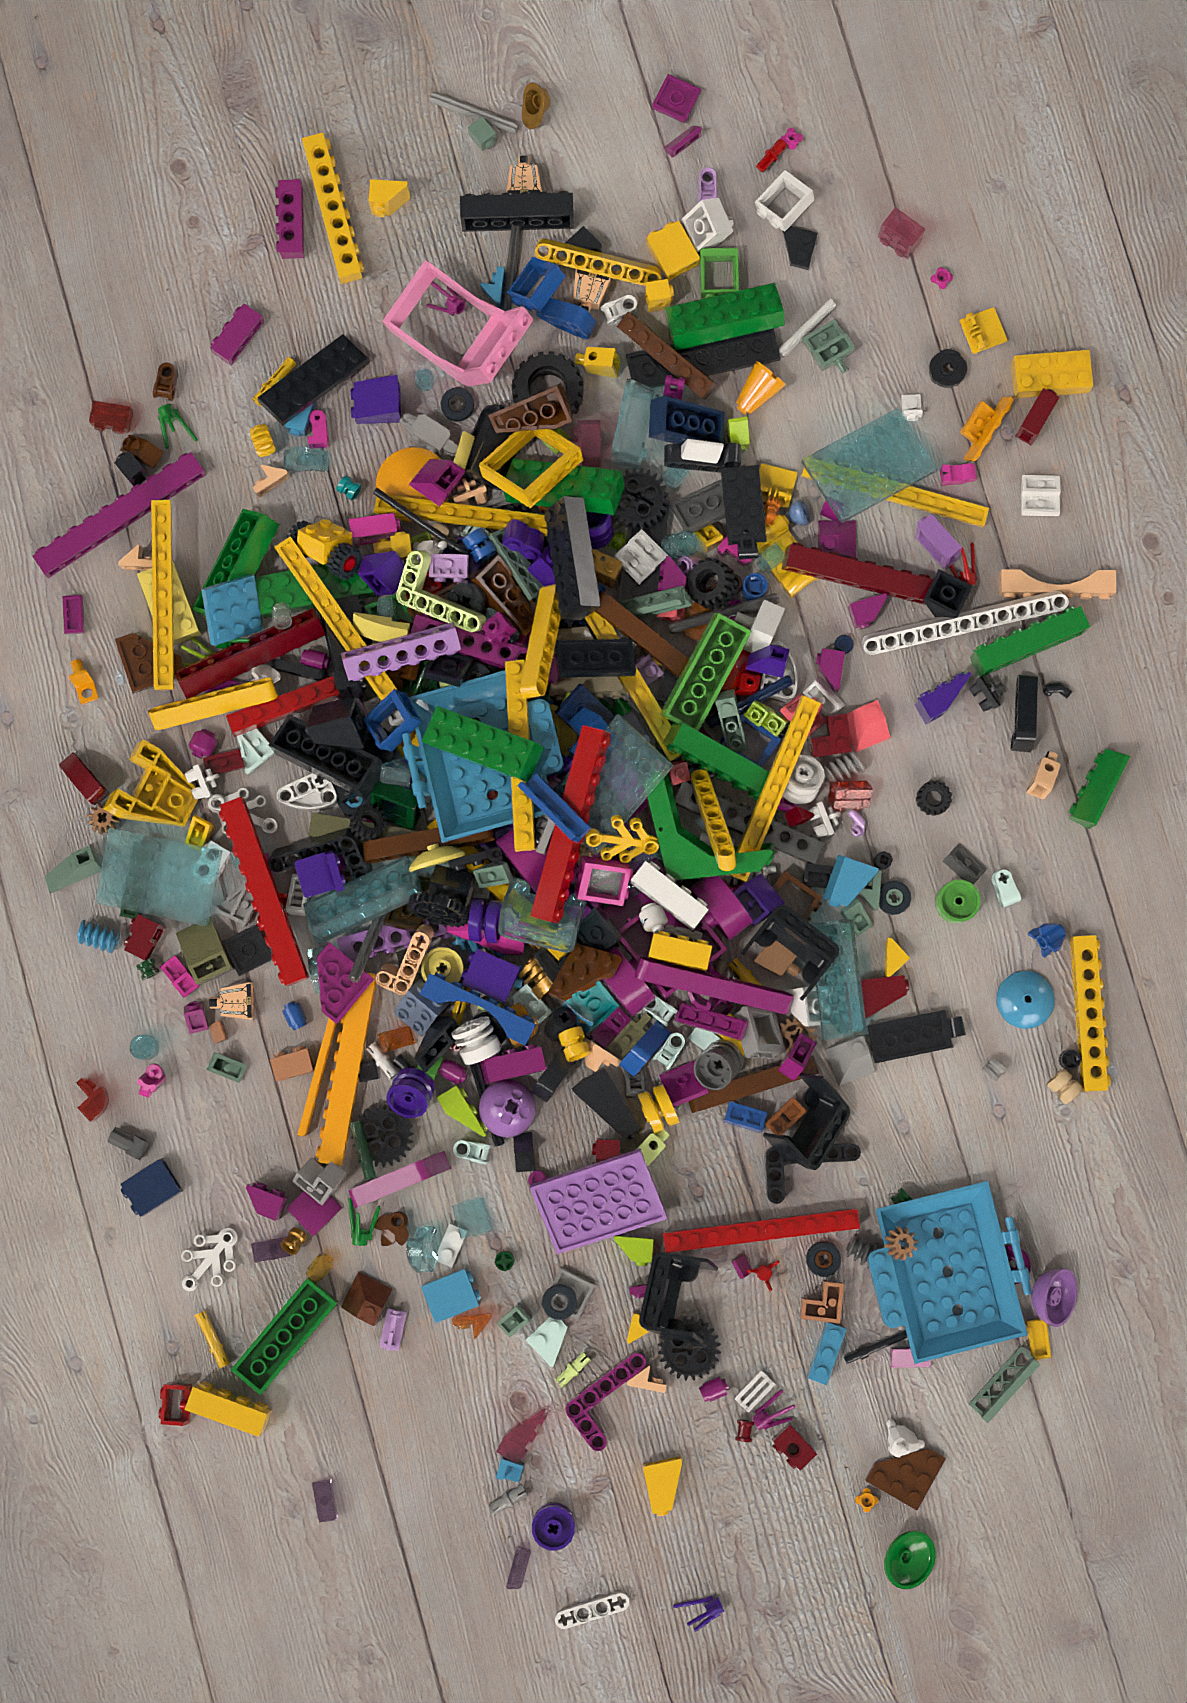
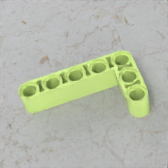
M417 550L409 553L396 593L398 602L444 622H454L456 627L469 632L483 630L482 626L487 621L483 614L422 590L431 562V556L426 550ZM418 555L421 557V563L417 561ZM413 573L416 577L415 582L412 580ZM407 591L410 593V599H409V600H408L407 597H406V592H407ZM423 598L427 601L426 607L423 605ZM440 605L444 608L443 613L440 612ZM457 611L460 613V620L456 617ZM474 618L477 620V627L473 625Z

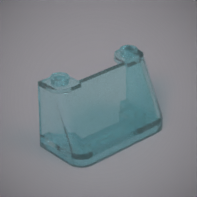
M513 877V881L510 882L501 906L498 925L499 934L507 939L568 953L573 951L587 900L577 899L575 893L569 895L567 902L564 903V915L559 924L534 918L530 915L536 894L530 893L528 882Z

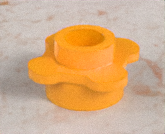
M864 1488L863 1493L855 1497V1502L863 1507L864 1512H870L871 1508L879 1502V1499L871 1493L869 1488Z

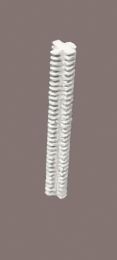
M831 298L816 311L817 313L811 316L812 318L808 319L798 329L799 331L795 332L779 348L782 358L786 357L787 353L789 354L792 348L794 349L795 345L797 346L800 340L802 341L805 335L807 336L810 330L812 331L813 327L817 326L818 322H822L826 314H830V311L832 312L833 308L837 307Z

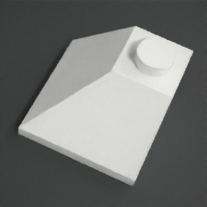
M828 986L813 987L803 1001L799 998L808 987L786 990V992L794 995L789 1011L804 1026L833 1024Z

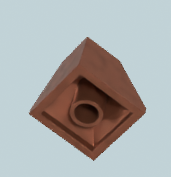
M358 1272L341 1308L354 1317L375 1326L393 1289Z

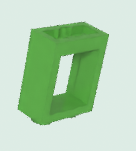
M738 248L700 249L701 298L739 291ZM705 262H732L733 289L706 290Z

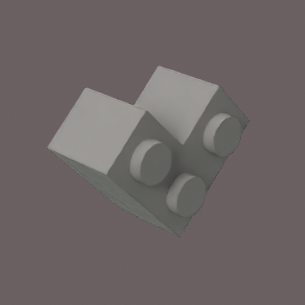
M310 1158L297 1172L292 1182L319 1204L323 1205L337 1189L346 1173L339 1165L334 1164L332 1161L324 1169L318 1161Z

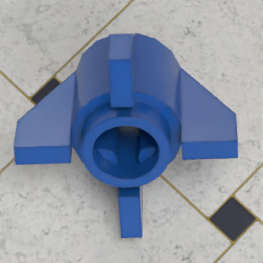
M1044 923L1039 928L1029 931L1028 935L1036 939L1041 947V955L1045 958L1052 951L1057 952L1061 949L1065 939V929L1057 923Z

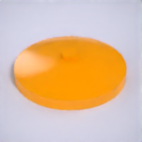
M410 447L398 450L391 454L380 466L376 477V488H379L387 495L429 500L411 487L409 483L429 459H442L423 448ZM450 495L444 502H448ZM396 516L400 521L414 523L409 518Z

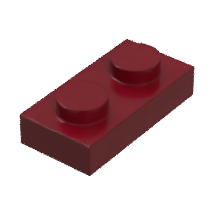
M241 749L204 757L205 770L211 769L213 775H220L244 769Z

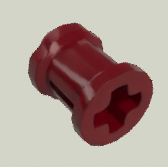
M738 1419V1433L735 1440L752 1442L751 1432L754 1421Z

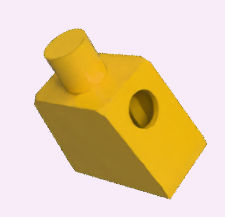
M587 347L585 354L576 353L575 364L584 365L587 373L618 378L621 359L615 348Z

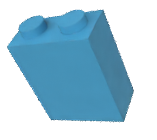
M466 1268L421 1286L435 1323L480 1305L479 1301L482 1299L478 1289L474 1290L472 1282L475 1281L471 1271L467 1272Z

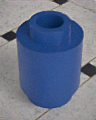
M292 1001L284 1005L285 1009L282 1010V1013L293 1031L307 1025V1018L300 1003L295 1004Z

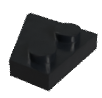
M790 226L785 232L782 231L790 266L809 270L818 233Z

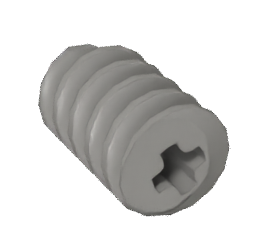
M849 752V758L843 755L842 761L836 758L835 764L830 761L828 767L822 765L825 775L824 780L829 788H831L830 782L838 785V778L844 782V775L850 779L851 772L856 776L858 775V769L864 772L860 759L853 752Z

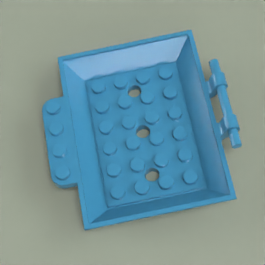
M505 671L465 681L460 687L451 685L409 697L423 722L415 728L419 746L412 745L410 733L402 734L404 742L403 751L405 759L408 760L413 781L411 784L412 790L417 798L418 807H426L424 796H431L441 842L512 824L511 777L435 749L422 742L436 706L471 719H480L482 723L509 732ZM538 699L528 702L530 741L544 747L533 775L535 773L539 774L548 783V776L558 774L563 770L564 761L550 706L545 700ZM416 760H423L427 782L420 781ZM491 791L498 792V796L494 800L488 799V794ZM533 802L534 817L545 815Z
M988 1181L875 1209L884 1245L889 1242L885 1240V1236H890L889 1231H895L896 1227H901V1229L907 1227L909 1233H915L912 1239L918 1240L913 1245L917 1248V1251H912L913 1257L907 1256L906 1260H901L900 1258L898 1260L893 1259V1255L887 1254L890 1248L885 1247L871 1251L867 1257L882 1321L890 1328L905 1325L914 1364L1027 1335L1014 1283H1022L1024 1295L1032 1294L1029 1280H1031L1029 1271L1025 1267L1019 1241H1021L1019 1232L1015 1228L1012 1216L1005 1218L1008 1231L1001 1232ZM936 1227L942 1230V1236L938 1239L933 1236V1230ZM899 1240V1244L903 1247V1243ZM1011 1243L1018 1269H1010L1004 1244ZM949 1265L952 1268V1274L945 1277L942 1270L945 1266ZM955 1304H960L962 1307V1312L959 1315H954L952 1312Z

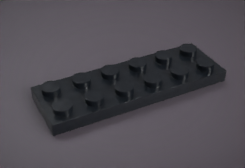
M342 334L258 396V402L284 426L368 363V357Z
M637 496L635 501L638 502L641 497ZM670 501L668 505H663L667 508L666 512H661L663 518L656 517L657 524L651 521L650 528L643 524L642 529L662 550L664 549ZM640 507L638 512L644 515L648 513V510L645 507ZM629 524L626 545L641 530L639 525H636L635 530H633L632 524ZM661 565L640 585L622 568L618 602L657 592Z

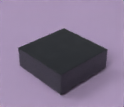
M375 1060L360 1063V1073L358 1074L360 1083L379 1079Z

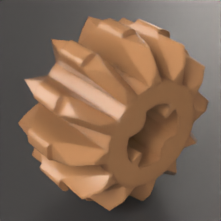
M98 803V809L91 807L94 814L88 813L87 815L93 818L88 821V824L93 825L92 830L94 832L98 830L100 835L104 831L106 834H111L110 828L117 830L114 824H120L121 821L115 819L117 816L104 810L103 805ZM102 815L106 816V822L102 821Z
M896 1227L895 1231L890 1230V1236H885V1240L889 1242L884 1247L890 1248L887 1254L893 1255L895 1260L899 1258L906 1260L907 1256L913 1257L912 1251H917V1248L913 1245L918 1242L917 1239H912L915 1233H909L907 1227L903 1229ZM899 1240L903 1243V1247L899 1244Z

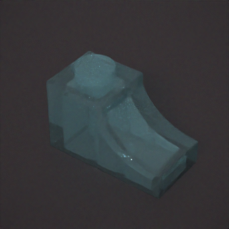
M299 446L284 450V469L296 472L328 471V452Z

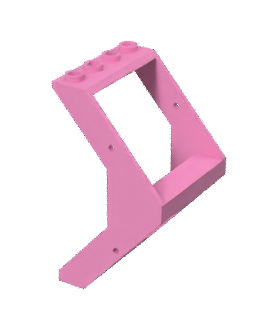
M424 260L382 322L393 334L455 380L469 387L491 383L533 322V318L524 307L503 311L478 299L430 262ZM435 277L490 317L457 366L436 356L399 329Z

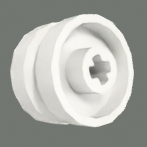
M799 755L782 796L795 804H806L815 799L825 778L822 765L813 757Z

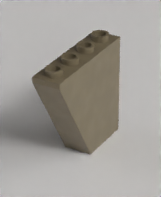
M587 627L558 629L556 640H597L592 631ZM620 677L559 678L557 685L549 683V696L557 703H561L568 692L571 693L579 683L597 700H602L604 697L618 699L628 695V690Z

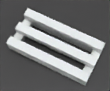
M760 1370L734 1399L749 1413L776 1384ZM762 1376L764 1379H763V1380L757 1385V1387L742 1401L740 1398H741V1397L756 1383V1381ZM768 1382L769 1385L747 1406L746 1403Z

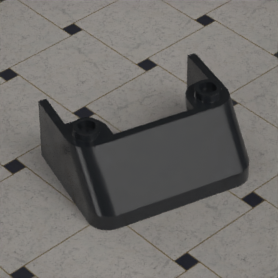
M779 905L751 938L741 954L745 955L754 942L762 947L771 946L775 940L781 943L806 963L802 969V977L810 985L799 998L803 1001L837 958L839 947L790 907Z
M801 1072L799 1076L809 1086L804 1096L805 1104L809 1107L807 1114L792 1138L788 1135L780 1136L764 1132L763 1137L779 1154L806 1169L817 1170L850 1116V1108L823 1076Z
M663 1252L657 1253L652 1259L639 1317L641 1327L647 1331L674 1340L702 1344L703 1340L695 1333L686 1331L685 1324L681 1320L674 1319L681 1283L694 1281L698 1276L699 1269L718 1271V1267L706 1258Z

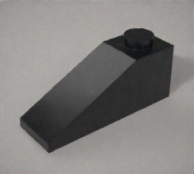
M440 1016L427 1029L414 1057L424 1072H427L457 1040L453 1039L451 1035L459 1027L454 1018Z

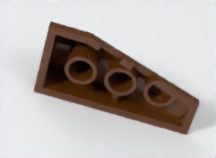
M561 383L488 415L496 433L556 429L573 421L569 400Z
M497 555L468 582L476 583L484 590L486 595L485 606L494 613L500 612L506 616L518 632L523 636H527L532 630L534 615L528 603L524 602L520 594L522 591L519 586H516L512 578L513 573L511 569Z

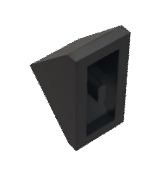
M584 226L565 242V244L602 253V244Z

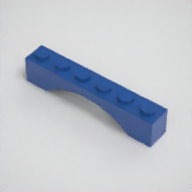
M437 972L435 975L429 974L421 990V996L438 1004L461 1001L480 1006L498 1020L508 1038L525 1046L527 1045L536 1027V1024L533 1023L534 1019L524 1014L521 1018L515 1015L516 1010L507 1006L505 1009L497 1006L499 1002L489 997L486 1001L480 998V993L472 989L470 992L462 989L464 985L455 981L451 984L445 981V976Z

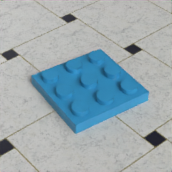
M249 574L201 589L211 645L215 646L263 630L254 575Z

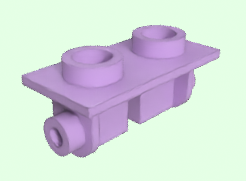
M387 1308L380 1342L381 1348L399 1351L407 1312Z

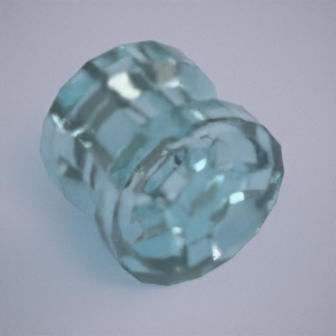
M420 369L415 374V382L420 390L428 391L432 389L435 382L433 374L429 369Z

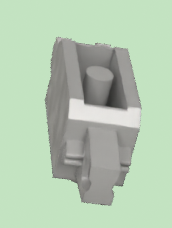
M406 412L403 414L399 422L409 431L411 440L417 444L422 443L426 445V449L434 454L442 455L444 452L448 456L455 457L458 445L451 441L450 431L425 414H421L418 417Z

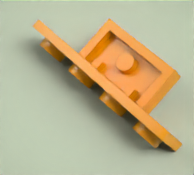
M1002 397L994 410L984 401L978 402L960 431L963 436L973 443L964 456V460L976 461L981 456L983 448L992 439L993 432L1000 426L1003 416L1011 409L1014 398Z

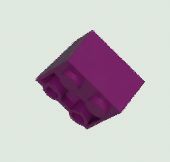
M429 459L409 485L440 507L460 483L465 470L451 460Z
M666 556V560L661 561L660 577H663V580H659L657 592L683 586L685 589L686 576L672 558Z
M258 1181L247 1184L246 1190L256 1213L274 1221L279 1220L289 1198L285 1196V1192L276 1188L269 1190L266 1188V1184Z

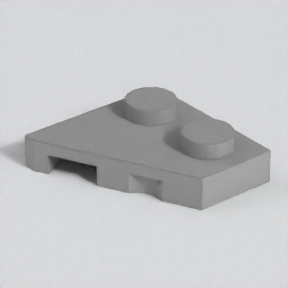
M546 814L539 816L535 826V843L538 844L536 852L544 854L555 827V823Z
M245 884L238 888L237 892L229 895L219 906H215L213 911L247 927L255 911L251 903L253 900L252 894L247 892Z

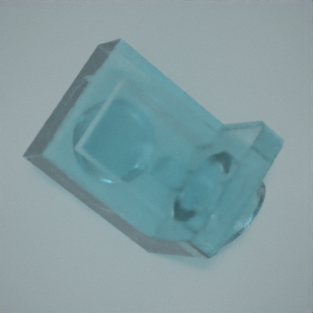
M775 542L758 555V562L756 564L762 572L766 571L769 574L772 569L783 562L784 552Z

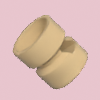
M1065 1068L1057 1072L1046 1083L1053 1093H1058L1057 1097L1064 1105L1072 1101L1083 1090V1087L1077 1080H1071L1072 1075Z

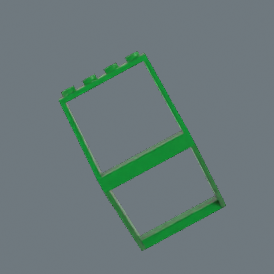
M660 766L645 785L665 870L675 880L758 872L764 865L768 866L775 857V844L772 842L762 843L759 851L736 853L739 846H735L736 867L730 871L719 869L712 847L681 826L667 769Z

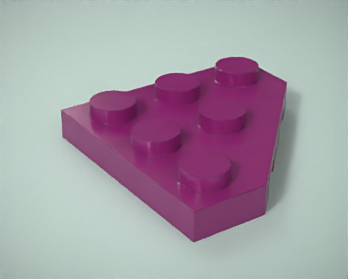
M328 942L316 956L321 1012L337 1024L372 983L374 978L363 971L359 982L354 983L349 980L348 976L354 962Z

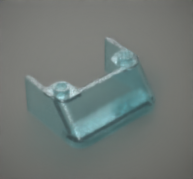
M626 380L612 445L611 464L640 470L642 460L646 461L648 449H645V442L649 428L650 403L652 399L658 398L660 395L657 394V390L636 380Z

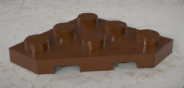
M134 633L116 638L115 642L132 693L154 687L153 643ZM174 653L175 672L185 666L182 657Z
M575 943L550 987L548 994L551 997L567 1001L572 998V994L580 990L584 992L596 986V982L603 978L607 980L613 977L623 959L619 955Z
M925 1448L901 1457L874 1462L865 1481L911 1508L918 1510L946 1458L929 1448Z

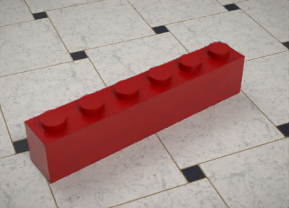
M334 676L282 694L272 701L226 715L233 736L236 737L285 719L288 714L293 716L312 709L315 705L334 701L341 697L336 688Z

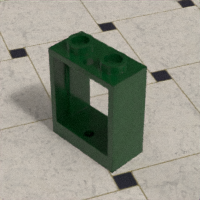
M380 778L370 793L371 800L369 805L372 804L374 809L376 806L379 807L378 811L382 810L384 812L382 816L386 815L387 821L414 830L421 817V808L418 807L417 798L414 796L413 791Z

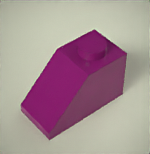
M886 593L849 604L848 610L854 629L860 628V630L871 627L887 598Z
M822 648L821 653H817L816 664L819 665L818 671L832 690L838 692L845 652Z
M800 1033L784 1057L778 1071L794 1081L805 1068L817 1043Z

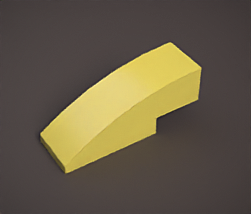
M356 612L353 614V627L358 634L378 642L408 635L410 631L409 623L392 621L391 617Z

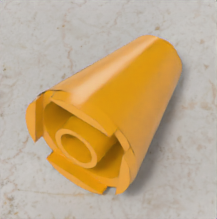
M756 361L736 400V404H738L736 408L744 415L746 413L751 414L784 388L786 384L767 367Z

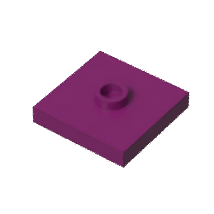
M667 74L652 104V109L685 124L701 93V89Z
M695 1060L659 1075L673 1107L709 1093L708 1089L701 1085L694 1075L693 1067Z

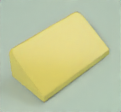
M465 431L462 432L454 458V463L464 470L475 439L473 435Z

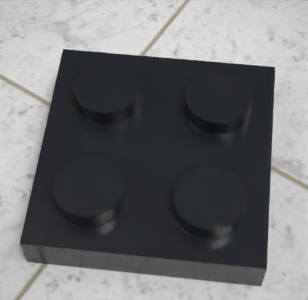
M459 653L440 655L437 659L429 662L424 670V678L460 687L474 664V657Z
M600 906L594 908L573 928L584 946L605 952L622 938Z
M257 924L222 941L238 976H242L272 961V953Z

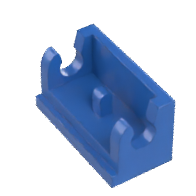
M730 1101L723 1123L761 1133L767 1112Z

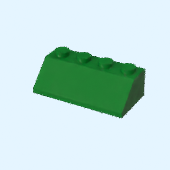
M1108 749L1097 753L1093 761L1096 764L1093 770L1089 769L1085 777L1087 782L1085 786L1080 787L1077 793L1079 799L1077 803L1073 802L1068 811L1071 814L1070 820L1088 829L1097 825L1130 758L1129 755Z

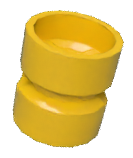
M582 1027L570 1028L558 1035L561 1045L565 1047L563 1051L568 1062L579 1060L591 1053L587 1042L583 1041L585 1035Z

